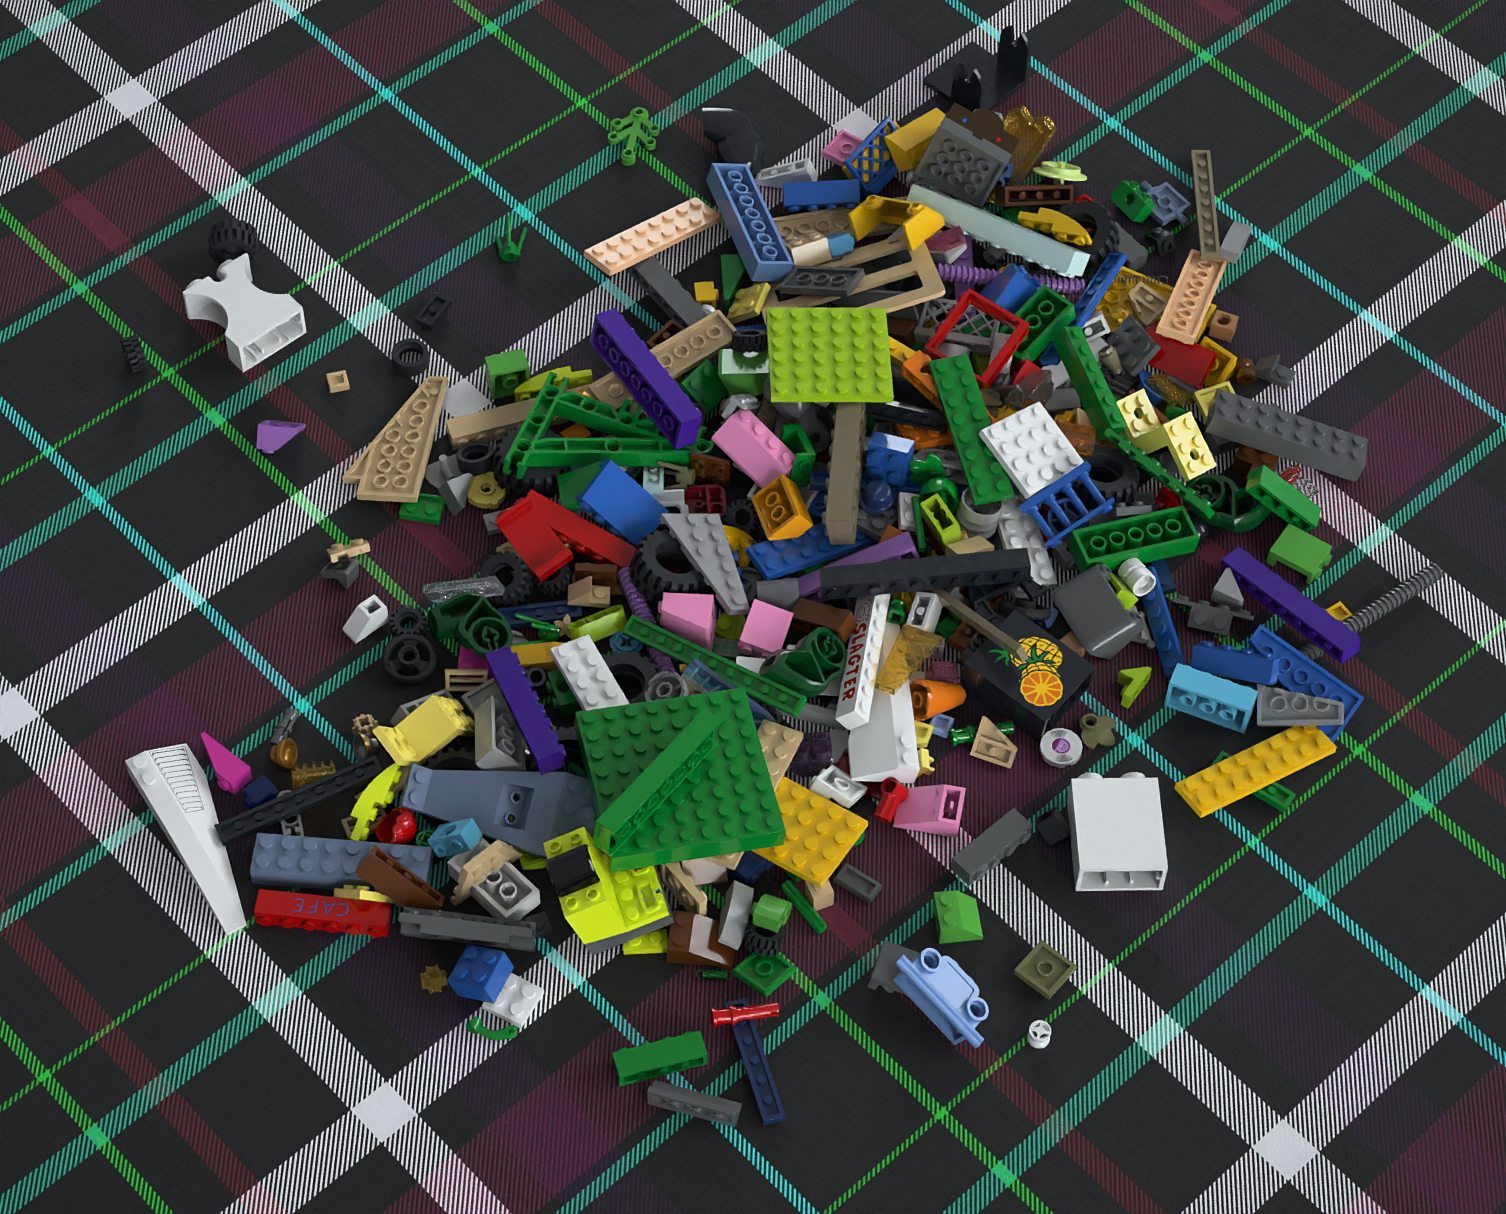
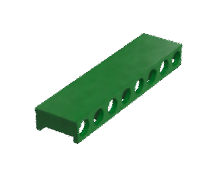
M704 708L595 821L593 846L612 857L718 745V741L714 739L715 730L722 720L708 711L707 708ZM610 838L615 840V845L609 848Z

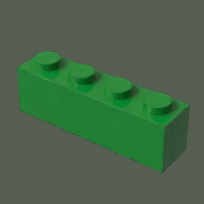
M1265 465L1249 472L1246 492L1287 523L1304 532L1317 527L1321 511L1318 505Z
M687 1031L680 1036H668L660 1041L641 1043L637 1047L618 1049L612 1053L618 1083L621 1087L707 1065L708 1054L701 1032Z

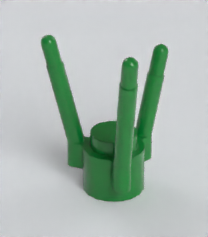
M510 216L506 217L507 242L502 246L499 236L495 235L499 257L508 262L515 261L517 257H520V250L527 231V227H524L518 246H516L511 241Z
M518 613L514 614L515 617L530 622L531 627L537 628L538 636L542 640L514 643L512 646L555 642L558 640L560 634L558 625H552Z

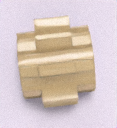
M360 714V717L353 719V734L362 733L370 738L375 737L372 731L378 727V721H374L372 715Z

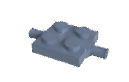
M1147 181L1141 183L1140 187L1152 197L1151 201L1156 205L1149 215L1161 226L1166 225L1172 220H1178L1183 226L1188 224L1189 220L1183 214L1191 209L1192 204L1168 182L1152 187Z

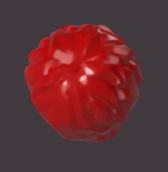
M403 807L395 808L386 817H382L380 823L374 829L376 838L380 843L406 845L415 838L417 823L410 809Z

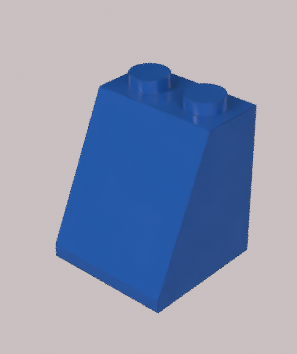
M1012 262L979 294L1015 314L1040 289L1039 286L1041 284L1034 276L1030 278L1027 275L1028 272L1021 265L1018 267Z

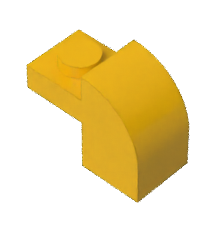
M723 525L731 550H736L739 560L737 563L740 567H748L750 558L746 554V549L752 546L751 544L754 539L738 528Z

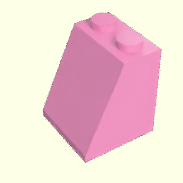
M663 593V600L658 603V613H661L660 626L712 652L716 626L714 595Z
M754 599L736 650L741 651L742 654L747 656L751 655L766 659L774 651L782 649L794 613Z

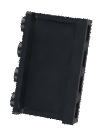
M892 376L893 402H868L867 417L925 430L940 431V433L944 434L948 426L944 413L909 381L903 378Z

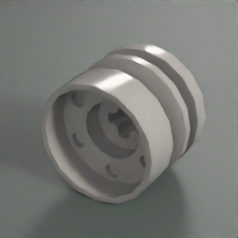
M967 487L963 491L955 516L960 526V531L965 530L969 538L978 535L984 539L991 537L996 531L1004 501L974 506Z

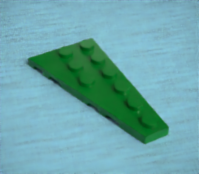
M1109 427L1103 433L1122 454H1127L1130 460H1133L1138 467L1210 519L1215 514L1210 508L1212 504L1204 497L1198 498L1196 496L1197 493L1189 486L1187 488L1184 487L1177 477H1171L1154 458L1150 459L1142 449L1134 447L1133 443L1127 438L1120 437Z

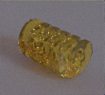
M329 759L328 766L325 765L323 760L320 761L319 767L316 766L314 761L311 764V768H308L306 762L303 763L302 769L295 764L292 770L294 790L297 789L298 785L301 788L306 784L335 773L336 768L332 759Z

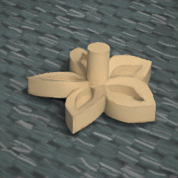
M568 614L564 617L563 621H554L555 625H558L560 628L559 637L565 633L570 637L567 627L571 624V618Z

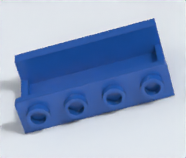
M603 459L598 465L601 468L584 492L581 495H576L575 499L579 502L578 506L587 512L589 510L594 515L593 519L595 521L605 524L610 534L618 536L626 543L637 548L642 538L655 531L661 523L659 519L661 513H668L669 511L612 460Z

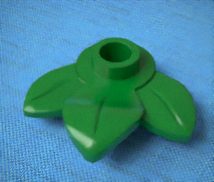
M929 453L926 460H909L910 470L913 473L908 478L914 483L925 484L931 478H946V471L941 465V459L933 453Z

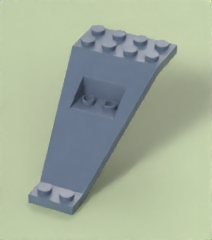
M410 764L399 805L400 807L447 823L473 818L483 836L503 841L508 845H513L515 848L546 859L547 855L543 843L581 827H585L592 837L597 819L588 779L567 772H548L541 775L540 772L431 770L416 764ZM514 794L517 795V801L513 800ZM508 815L512 817V822L508 821Z

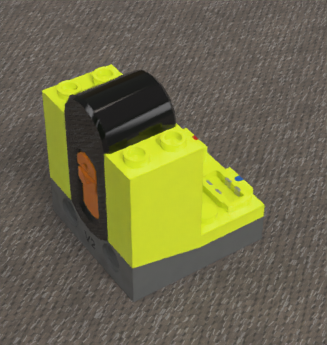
M585 827L543 843L548 859L546 862L548 874L559 897L564 917L592 955L675 923L657 865L611 872L607 855L603 854L599 848L593 846V839Z

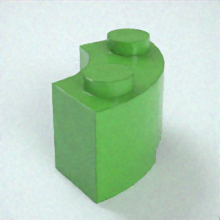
M764 894L759 902H754L750 914L753 915V925L778 933L780 927L785 926L792 911V903L769 894Z

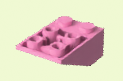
M946 784L907 788L908 796L905 801L899 803L896 809L893 827L958 837L966 788Z

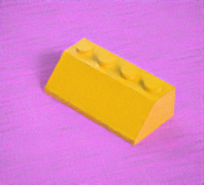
M938 108L932 109L884 137L898 172L913 169L919 165L946 115Z

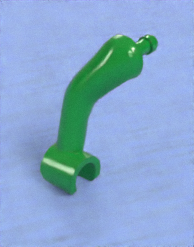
M473 1017L467 1024L469 1032L479 1033L490 1040L512 1039L517 1036V1026L509 1025L503 1029L489 1030L481 1026L482 1020L478 1017Z

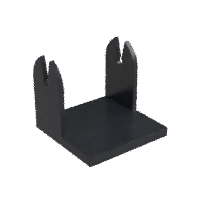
M1007 26L1002 29L1000 34L998 58L971 41L923 78V84L951 104L955 102L971 112L980 108L992 111L1027 83L1031 52L1029 41L1024 32H1022L1017 44H1015L1014 26Z

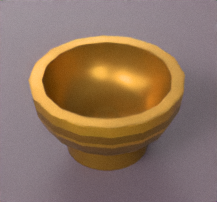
M285 738L279 741L277 745L272 746L270 752L272 761L278 763L281 767L293 768L298 756L294 740Z

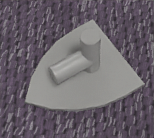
M443 454L439 456V461L426 466L424 477L431 485L439 489L445 482L464 474L458 468L456 454L449 457Z

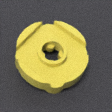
M489 471L486 474L471 477L467 494L470 504L484 509H496L505 500L507 493H505V488L502 490L497 485L493 476L494 472ZM490 488V492H483L482 490Z

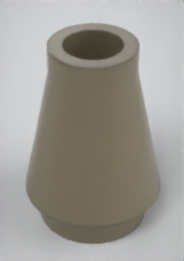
M1107 345L1098 351L1099 359L1113 375L1123 371L1116 348H1113L1112 345Z

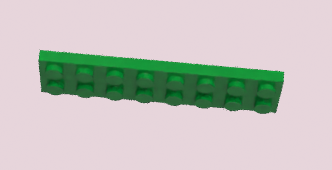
M968 354L929 361L928 367L974 506L1013 498L1014 491L1007 472L979 436L981 430L991 426V422Z

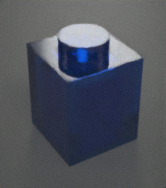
M264 775L243 789L245 797L243 801L249 809L277 798L278 795L277 788Z

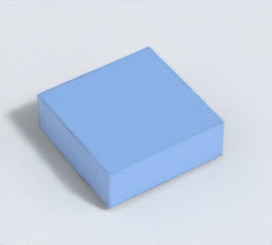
M944 714L932 717L929 725L934 726L933 734L947 738L948 729L952 728L955 718Z

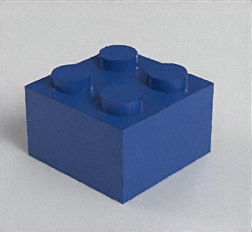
M876 431L868 444L865 478L873 480L885 479L886 483L904 487L911 474L909 460H913L915 441Z
M467 944L447 981L457 996L494 1004L514 966L503 951Z

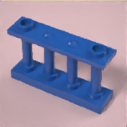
M1087 460L1018 508L1022 516L1026 514L1031 515L1049 540L1044 545L1046 550L1050 547L1055 549L1063 543L1061 539L1069 535L1072 530L1078 529L1101 512L1104 515L1113 509L1112 505L1115 499L1112 497L1106 501L1089 478L1090 474L1088 472L1091 466ZM1077 479L1084 483L1099 505L1090 513L1071 488L1073 486L1071 483ZM1059 491L1066 493L1083 517L1074 524L1071 523L1055 500V494ZM1043 502L1050 506L1065 527V530L1056 536L1038 512L1039 508L1037 506Z

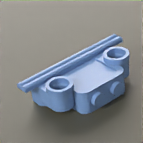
M933 948L921 951L911 961L903 954L895 963L902 972L893 981L954 1045L967 1039L975 1049L978 1048L984 1041V1038L975 1028L981 1021L987 1018L989 1009L987 1003L978 997L979 988L973 979L959 967L955 960L949 956L941 957L939 952Z

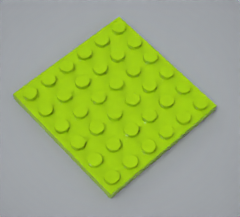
M766 307L771 402H893L894 395L886 308Z

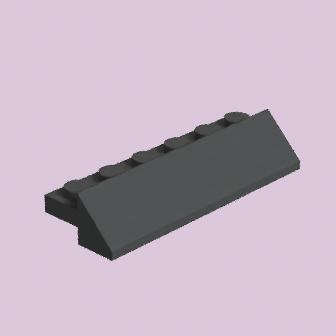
M404 907L403 913L400 912L399 922L401 923L400 933L403 936L535 952L536 922Z

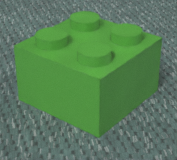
M524 349L485 357L486 381L492 400L515 395V389L530 379L529 364Z

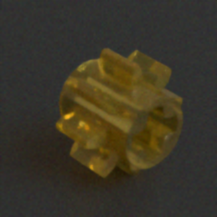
M438 965L435 967L426 966L425 974L420 973L422 989L427 988L430 994L437 991L441 993L442 986L448 985L447 978H445L446 970L441 971Z

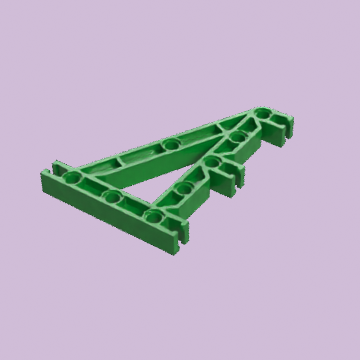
M550 372L505 457L502 473L510 475V466L515 463L518 467L516 478L522 479L528 467H585L603 459L612 460L620 467H664L657 465V461L690 467L691 452L712 456L717 444L712 439L710 441L703 439L708 429L707 427L700 426L695 443L675 450L651 419L645 418L641 420L643 409L639 404L636 413L632 414L628 412L632 401L625 398L617 413L610 404L573 391L567 392L569 382L567 377H563L560 387L554 386L557 374ZM554 415L617 437L543 439Z

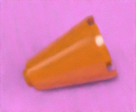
M920 678L911 680L913 682L909 684L913 716L917 721H924L958 707L964 703L966 698V692L959 684Z

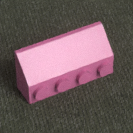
M741 408L735 412L712 436L711 439L760 488H764L781 473L790 478L795 454L750 410Z

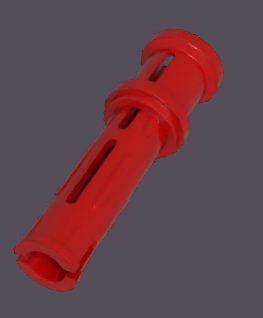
M777 1002L737 1008L736 1006L729 1005L728 1008L715 1009L712 1007L709 1009L712 1028L729 1023L732 1026L737 1024L738 1021L779 1016Z

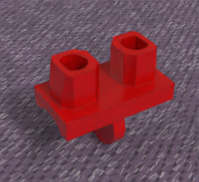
M1166 486L1160 488V493L1155 498V503L1158 504V511L1184 505L1187 513L1189 514L1190 512L1185 504L1181 505L1178 502L1179 496L1169 491Z

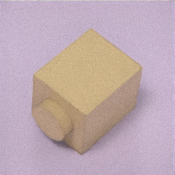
M829 880L822 887L805 881V896L816 911L833 905L834 891Z

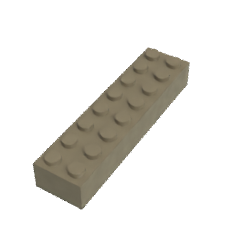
M834 402L837 411L833 413L835 429H831L833 445L829 447V456L832 459L831 462H828L827 467L830 478H826V491H828V495L824 496L826 512L822 514V522L825 524V536H829L830 545H855L867 407L866 402Z

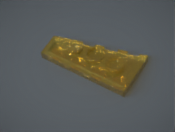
M903 624L877 677L874 688L895 695L906 683L910 675L918 670L921 663L926 658H929L936 647L940 646L943 637Z

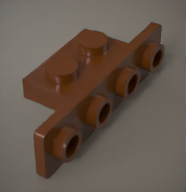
M588 562L575 564V574H572L573 580L570 584L592 576V585L610 587V596L625 597L617 577V565L607 563L591 564ZM556 573L555 578H557L560 573ZM565 587L567 591L563 592L561 590L560 593H568V587Z

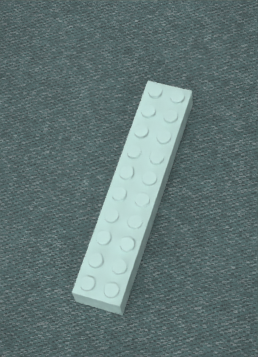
M912 184L906 200L909 202H919L942 214L945 222L944 226L958 229L960 233L974 236L975 239L982 242L986 241L991 246L1005 249L1010 254L1019 255L1024 260L1038 263L1039 266L1055 270V273L1074 278L1077 275L1082 277L1090 254L929 187Z

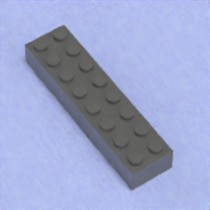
M1217 389L1209 403L1205 429L1207 433L1353 482L1358 480L1365 468L1367 438L1221 389Z

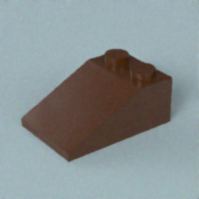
M672 911L675 923L670 925L667 962L733 969L736 949L718 942L719 921L693 912Z

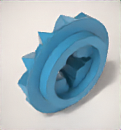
M622 631L613 634L610 638V648H612L613 652L623 653V651H629L630 654H634V652L639 653L643 648L642 643L625 636ZM623 641L626 643L630 641V646H623Z

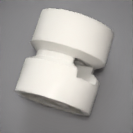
M1130 558L1120 566L1118 576L1136 596L1146 595L1154 588L1156 578L1138 558Z

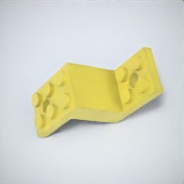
M1144 389L1116 402L1127 425L1124 431L1129 441L1133 443V446L1139 447L1146 454L1168 446L1185 482L1217 466L1191 411L1160 424ZM1134 410L1137 411L1139 418L1135 417ZM1190 451L1194 454V460L1190 456Z
M432 695L394 728L378 726L372 732L397 765L410 767V764H416L421 766L426 763L427 758H432L436 752L443 749L458 735L472 738L475 735V722L470 716L466 717L462 711L464 708L458 700Z

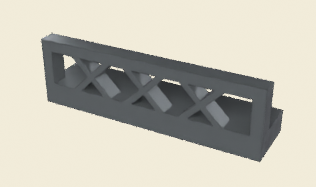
M654 1080L653 1085L649 1086L647 1091V1104L731 1127H736L742 1108V1103Z

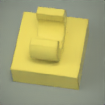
M920 748L918 750L920 770L916 778L923 773L930 775L935 771V768L930 767L934 759L929 757V751Z

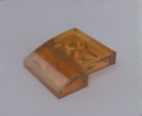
M1057 419L1056 425L1076 452L1092 456L1096 428Z

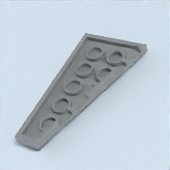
M661 513L660 521L663 524L666 523L669 527L670 535L673 538L676 537L679 541L681 550L696 571H700L705 577L704 582L707 586L710 585L716 592L715 597L728 615H748L750 607L719 514Z

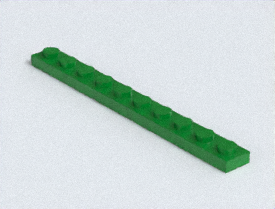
M633 614L622 630L625 636L688 666L694 659L734 688L744 687L746 694L796 718L807 702L805 696Z

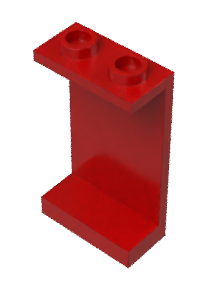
M1152 323L1151 327L1148 326L1146 331L1161 347L1157 354L1148 362V365L1201 390L1218 357L1216 352L1195 342L1194 345L1184 344L1179 340L1164 337L1156 333L1158 325Z
M529 496L526 498L522 497L508 511L507 509L501 511L497 515L495 522L538 581L542 582L574 558L570 549L563 545L532 504L531 498Z

